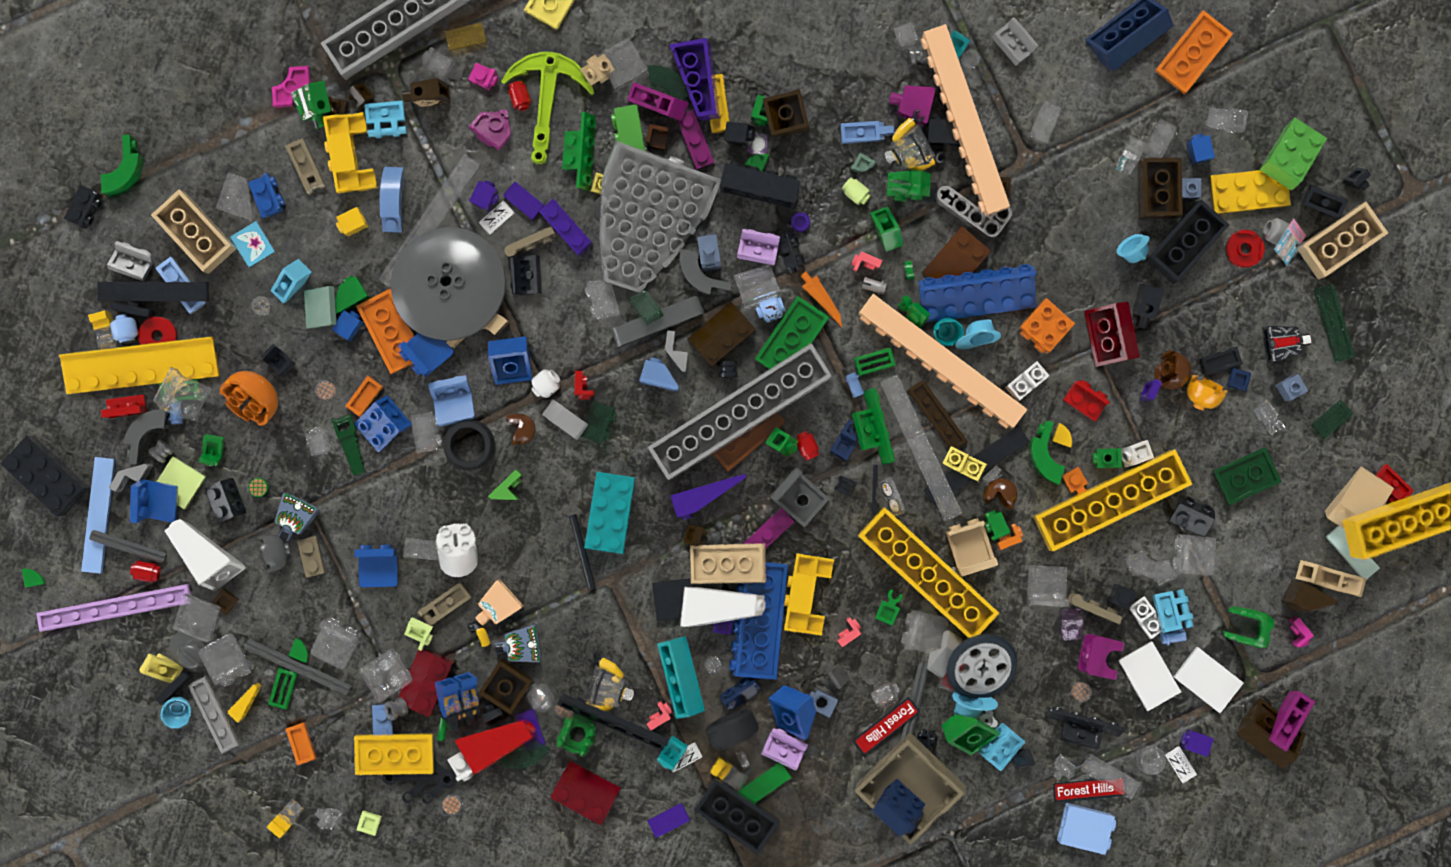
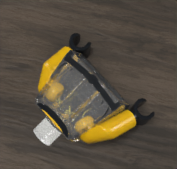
M920 109L914 110L913 118H908L898 127L892 137L891 150L885 152L886 160L889 163L897 160L902 169L908 168L910 170L923 171L935 165L936 161L943 163L946 159L944 156L938 158L943 153L941 149H937L933 153L919 124L915 125L916 122H922L925 119L924 115L919 119L916 118V114L921 111Z
M592 652L597 655V660L589 659V662L593 664L599 663V666H595L585 698L578 697L577 699L604 711L619 707L622 699L631 701L634 690L626 688L627 680L624 679L623 672L615 663L606 658H601L599 653Z

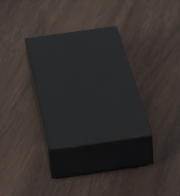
M1237 346L1199 358L1205 377L1243 364Z
M189 671L182 672L156 698V701L163 705L193 675Z

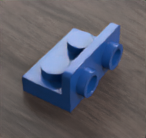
M264 173L263 177L248 182L263 219L285 211L283 196L281 193L278 194L276 189L278 187L276 178L268 173Z

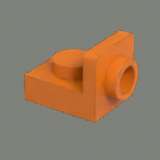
M1016 524L1009 525L1013 536L1007 534L1000 537V541L996 542L998 550L1022 542L1021 537H1023L1020 526H1016Z

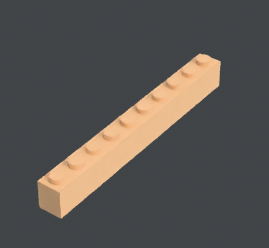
M945 24L925 31L922 35L921 44L924 50L927 49L929 55L927 61L929 67L934 69L935 75H933L935 84L940 86L941 101L943 104L946 103L948 109L946 115L948 121L953 123L954 129H952L954 138L959 140L961 146L959 147L961 157L966 160L967 165H965L967 175L972 177V190L975 195L978 194L980 212H984L986 217L1006 210L1010 205L947 26Z
M873 294L858 313L861 316V321L867 325L870 323L874 325L877 333L883 337L885 335L892 339L890 342L898 348L902 346L907 350L906 354L914 360L918 358L922 361L921 365L928 371L934 370L938 373L936 375L937 378L944 383L946 381L950 382L953 385L951 387L959 394L962 392L966 394L969 402L975 406L977 404L984 408L982 411L990 417L994 415L998 418V423L1004 428H1014L1027 411L1024 406Z

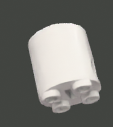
M452 524L441 527L436 539L441 569L445 574L452 577H462L474 571L478 562L475 536L470 526L467 524Z

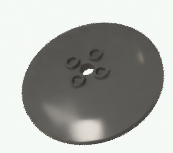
M456 227L437 228L416 237L399 255L391 277L392 299L396 310L404 322L423 336L443 341L463 339L483 329L500 309L506 288V277L502 261L491 244L472 231ZM450 277L451 284L449 286H442L443 278Z

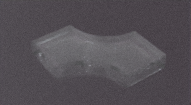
M1143 551L1124 558L1132 576L1147 575L1158 586L1177 578L1169 560L1153 561Z

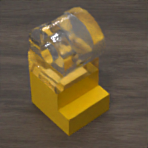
M101 311L88 315L93 325L99 348L105 349L116 346L118 341L113 339L110 324L113 321L111 312Z
M719 756L710 769L711 774L719 777L737 790H741L749 778L739 768Z
M292 799L270 822L267 828L278 838H281L305 808Z

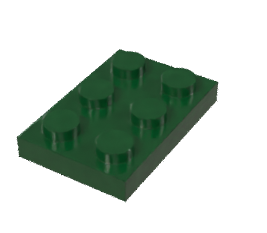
M1266 447L1212 470L1228 506L1282 482Z

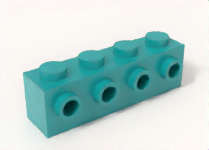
M686 636L657 643L676 719L704 712L705 708Z

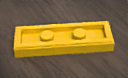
M723 74L715 75L720 118L710 120L712 134L725 132L727 121L729 122Z

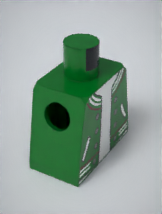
M325 82L309 83L291 92L301 119L303 121L312 119L315 129L325 127L323 116L331 112Z

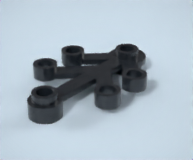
M435 756L434 770L437 774H392V780L387 779V774L382 775L384 783L388 785L394 784L396 781L418 782L410 791H406L402 795L404 803H411L414 800V796L429 782L437 784L429 792L427 791L421 796L424 804H430L434 796L443 788L450 789L457 783L455 772L451 769H444L436 761ZM449 776L451 781L445 782L444 777ZM410 794L411 800H406L405 795ZM426 794L430 795V801H426L424 799V796Z

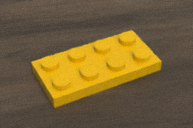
M1260 170L1209 176L1212 209L1217 214L1288 207L1291 205L1289 189Z
M433 734L354 736L355 775L434 773Z

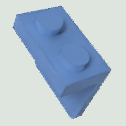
M466 375L428 383L429 391L434 401L438 426L455 424L475 418L471 387Z

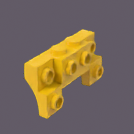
M362 112L324 116L323 120L327 137L325 149L330 154L328 166L330 172L333 171L336 192L340 194L357 190L376 189L377 182L374 169L359 170L353 139V135L367 133L365 114Z
M796 553L793 575L788 577L787 587H790V593L785 595L784 606H787L784 630L822 636L825 616L811 614L816 577L831 578L834 559Z

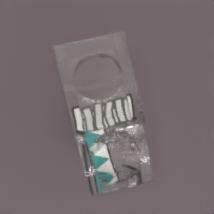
M1132 136L1128 137L1115 169L1130 175L1146 143Z

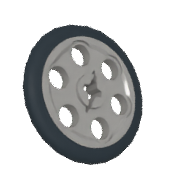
M983 634L966 639L953 650L947 664L949 684L962 696L972 699L989 698L997 695L1011 683L1017 670L1015 649L1004 638L996 635ZM973 649H979V653L977 655H970V652ZM991 649H998L997 654L989 655ZM1005 663V667L1002 670L996 669L998 664ZM968 664L966 670H959L960 665ZM970 678H975V679H976V681H975L974 684H972V685H967V684H966V682H967L968 679H970ZM988 678H994L992 684H985Z

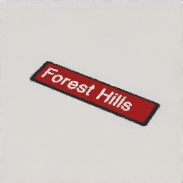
M907 697L857 736L853 743L862 755H866L920 713L919 708L910 697Z
M1125 777L1053 783L1052 785L1054 802L1127 795Z

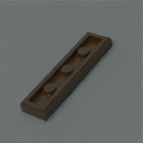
M921 380L907 390L949 449L951 446L958 449L968 442L924 380Z

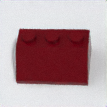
M1128 301L1084 311L1095 367L1140 358Z
M425 648L422 651L418 650L398 698H403L407 707L411 710L430 717L433 715L438 704L435 682L449 678L455 661Z
M570 760L550 798L602 825L621 787Z

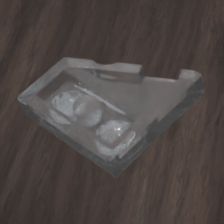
M228 172L216 209L252 221L253 215L247 179Z

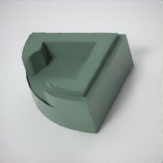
M859 153L850 170L854 172L868 171L876 164V161Z

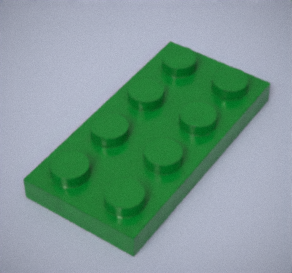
M797 296L755 360L769 370L811 344L829 316Z

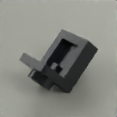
M274 344L261 356V359L281 377H284L296 364L283 350Z

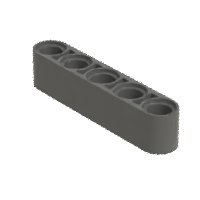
M694 296L611 329V333L617 348L697 318L705 313L698 296Z

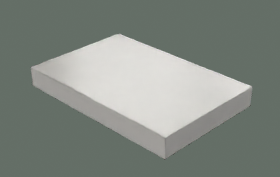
M1152 641L1118 660L1147 711L1181 693Z
M1198 647L1193 650L1173 676L1219 713L1223 711L1243 685L1241 680Z

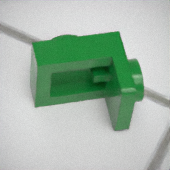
M205 434L203 436L202 455L199 457V462L205 463L208 466L218 465L223 459L225 437Z

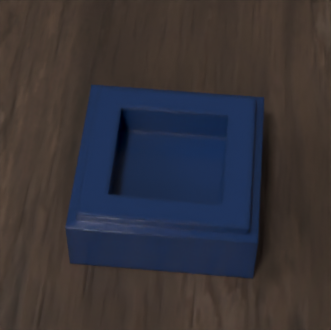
M1231 368L1226 386L1244 392L1247 391L1251 373Z

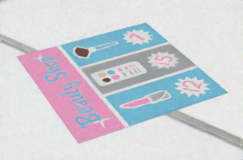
M1295 219L1292 220L1274 249L1286 265H1288L1297 251L1296 248L1301 245L1306 237V234Z

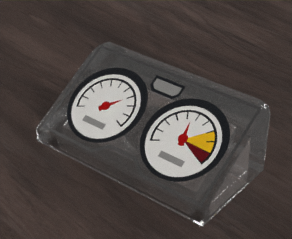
M888 477L879 481L877 485L888 511L894 516L906 513L893 478Z

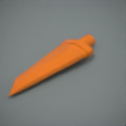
M807 271L804 272L801 277L806 284L802 288L842 327L841 314L817 275L811 278Z

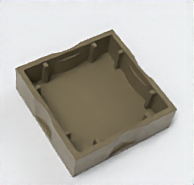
M909 733L857 783L854 791L873 809L885 788L897 778L926 804L922 810L923 815L915 822L916 827L910 834L906 832L901 836L911 845L930 827L938 816L945 813L965 794L966 785L915 736Z

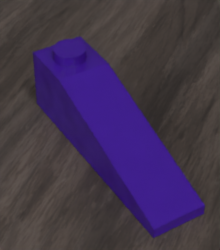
M745 474L671 495L677 518L681 517L682 520L693 517L692 513L697 512L745 479Z

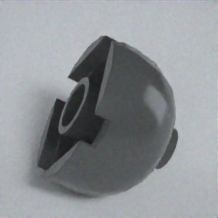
M277 535L258 536L257 541L262 542L258 547L263 566H268L269 568L266 570V574L282 569L287 562V555L290 554L288 543L284 544Z

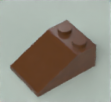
M961 226L922 273L927 277L935 279L942 278L944 275L959 276L965 272L973 273L991 251Z

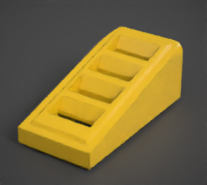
M260 683L254 684L228 710V714L236 722L239 723L245 718L262 686Z

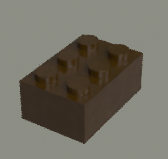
M1142 158L1138 162L1139 219H1177L1183 215L1182 158Z

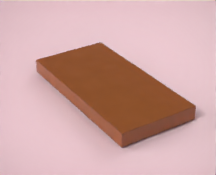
M776 413L719 449L713 455L729 472L762 444L775 427L780 428L786 421L779 413Z

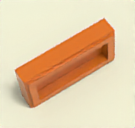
M367 376L345 407L361 417L384 387L370 376Z
M303 722L286 728L297 765L317 759L306 723Z

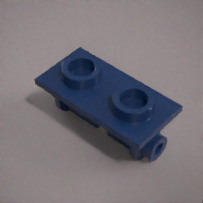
M745 677L734 687L726 689L720 695V698L728 710L731 708L733 710L744 702L741 698L742 695L748 700L758 693L760 687L754 678Z

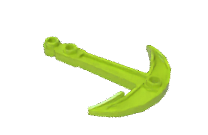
M540 52L527 55L514 63L501 81L503 84H506L514 78L527 75V71H541L538 119L533 138L535 150L531 155L534 163L542 165L547 161L546 151L549 149L551 132L549 126L558 74L571 76L572 80L582 85L591 95L594 94L593 86L589 84L581 72V67L574 60L554 52ZM553 58L554 62L553 64H548L547 60ZM544 134V140H538V135ZM542 153V158L536 159V154Z

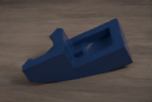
M850 419L829 451L845 462L854 449L857 440Z

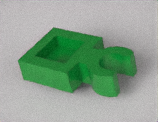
M905 295L901 298L902 302L897 305L901 311L907 312L905 317L918 328H922L931 314L918 302L913 304L912 299Z
M890 589L887 594L888 601H881L874 618L893 626L900 610L895 605L901 601L903 595L899 593L898 598L893 599V590Z

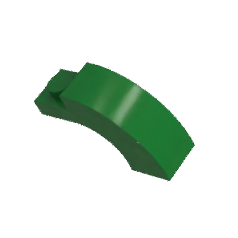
M130 134L122 135L123 158L120 166L111 173L101 174V192L106 196L118 195L128 190L138 180L142 172L144 156L136 153L139 149L138 141Z
M1046 420L1038 426L1037 435L1039 437L1030 438V459L1036 471L1045 480L1055 485H1060L1065 466L1056 463L1049 455L1048 441L1054 423Z

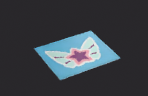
M256 221L230 237L248 267L275 252Z

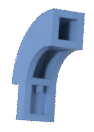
M384 167L382 173L380 217H382L383 232L403 231L402 193L405 186L404 167Z

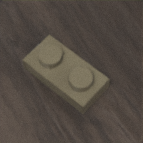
M313 536L297 540L306 578L326 573L318 537Z

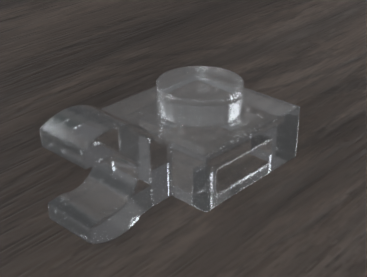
M1267 399L1254 409L1257 417L1265 425L1268 424L1267 429L1272 436L1277 432L1274 426L1279 431L1284 428V424L1276 417L1278 413Z

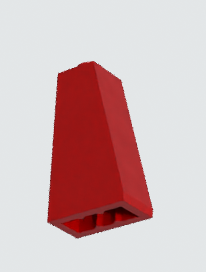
M522 720L455 740V743L472 772L477 774L537 735L535 734L536 728L531 721L528 722V720Z

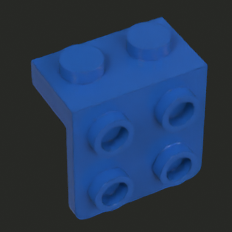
M419 333L407 343L403 341L398 346L401 349L399 354L406 361L410 359L414 364L412 369L419 376L423 374L425 377L431 374L454 353L446 341L431 339Z
M391 544L379 545V548L372 549V545H360V549H355V557H359L360 587H394L398 585L397 548H391Z

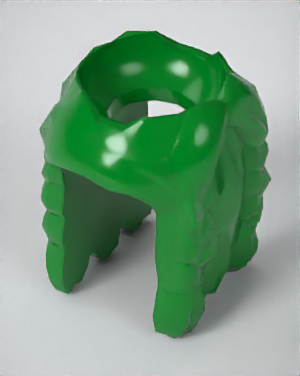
M1238 606L1229 608L1228 612L1256 619L1258 631L1254 638L1223 631V635L1230 640H1235L1245 645L1267 648L1271 640L1270 632L1275 624L1274 619L1267 613L1255 609L1240 608Z
M581 715L566 717L564 726L557 736L556 745L558 748L563 746L572 753H580L579 756L583 757L589 752L590 746H593L596 739L595 735L597 732L594 722ZM576 726L582 727L586 733L585 738L579 742L574 741L570 736V731Z

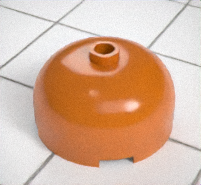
M252 371L236 372L220 387V394L224 395L227 400L225 402L226 406L235 415L248 423L251 419L258 422L259 426L267 424L277 411L279 403L277 392L273 385L258 373ZM246 399H249L250 401L241 411L239 407ZM266 408V411L263 414L259 415L262 412V410Z

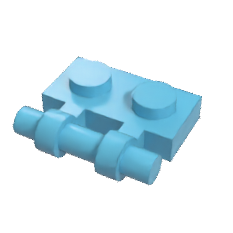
M403 101L364 104L366 123L368 125L374 124V129L367 131L368 137H376L378 139L383 138V136L393 135V137H398L400 134H407L406 126H398L399 121H406ZM391 122L392 128H381V123Z
M1184 589L1176 591L1178 598L1174 597L1173 591L1152 596L1162 633L1183 629L1181 621L1185 622L1186 628L1194 627L1192 619H1194L1193 614L1189 611L1188 596H1185ZM1179 604L1181 607L1182 615H1179L1177 609V605Z

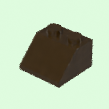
M800 89L763 98L772 136H787L810 131Z
M1291 580L1281 601L1286 603L1285 607L1300 613L1302 611L1311 612L1331 606L1338 601L1304 582Z

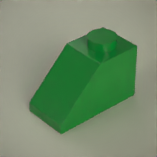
M888 206L870 213L879 239L886 252L904 245L900 227Z
M349 276L342 281L343 284L339 285L335 299L336 317L341 316L344 310L348 312L371 298L358 277Z

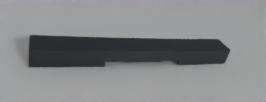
M873 465L871 515H876L877 500L875 498L878 465Z

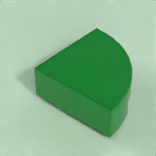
M765 153L754 155L746 161L744 166L760 168L759 171L763 172L770 155Z
M30 568L21 569L25 588L46 584L44 577L37 571Z
M295 638L288 656L307 663L309 653L305 643L301 639Z

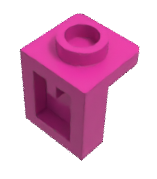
M475 63L468 81L490 91L491 87H494L498 81V73L493 68L489 69Z
M1293 616L1288 620L1292 625L1290 629L1296 636H1300L1292 644L1298 648L1300 646L1305 647L1311 642L1310 639L1314 635L1299 617Z

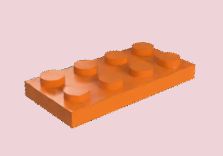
M1203 10L1156 68L1155 72L1185 94L1233 33Z
M391 289L357 305L356 307L390 374H394L413 364L410 359L406 361L399 354L401 349L398 346L403 341L407 343L415 335L411 327L404 322L396 310Z

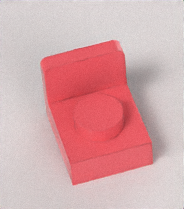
M861 251L859 256L855 254L851 265L854 266L853 271L855 272L858 270L861 262L864 263V267L874 270V268L879 269L882 260Z
M848 617L846 620L852 629L849 631L847 628L838 634L839 638L837 641L842 647L861 635L859 632L861 626L856 619L851 620Z
M662 700L658 702L662 714L657 712L649 717L650 721L647 722L650 730L671 719L670 713H672V710L667 702L665 704Z

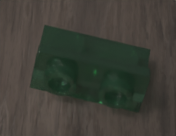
M593 400L585 421L589 425L581 434V437L603 444V441L607 442L610 435V430H608L609 424L614 423L617 415L614 412L615 408Z

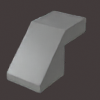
M667 331L665 351L678 368L686 373L688 352L673 351L675 331Z
M554 399L542 414L576 440L579 439L589 425Z
M142 464L118 471L109 489L115 492H122L129 478L136 482L141 479L146 480L153 465Z
M950 630L943 632L941 649L930 652L927 669L938 677H943L947 672L949 657L953 650L962 643V638Z

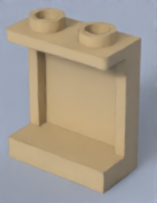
M978 518L967 521L968 525L963 527L960 524L949 527L950 531L945 532L958 574L961 577L998 565L986 533L985 522L979 521Z

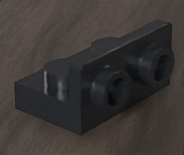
M80 184L64 219L87 229L94 221L96 209H99L102 205L103 195Z

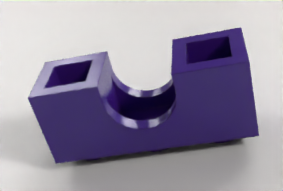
M554 199L539 210L540 214L578 257L593 245L590 239Z

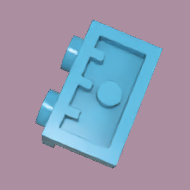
M1001 723L996 728L1001 735L978 751L1000 771L1003 770L1025 743L1022 738L1004 723Z

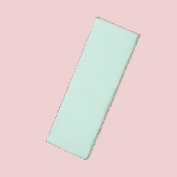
M1337 526L1326 536L1360 577H1364L1367 580L1380 569L1372 558L1363 560L1350 556L1345 530L1340 526Z

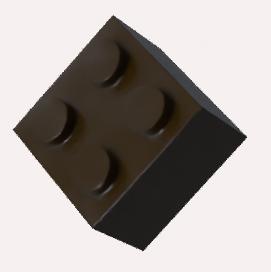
M501 659L478 694L509 714H512L534 679L504 659Z

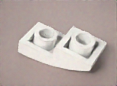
M1036 361L1005 388L1018 402L1049 377V374Z
M1145 596L1131 605V613L1149 639L1162 632L1158 616L1155 613L1156 611Z

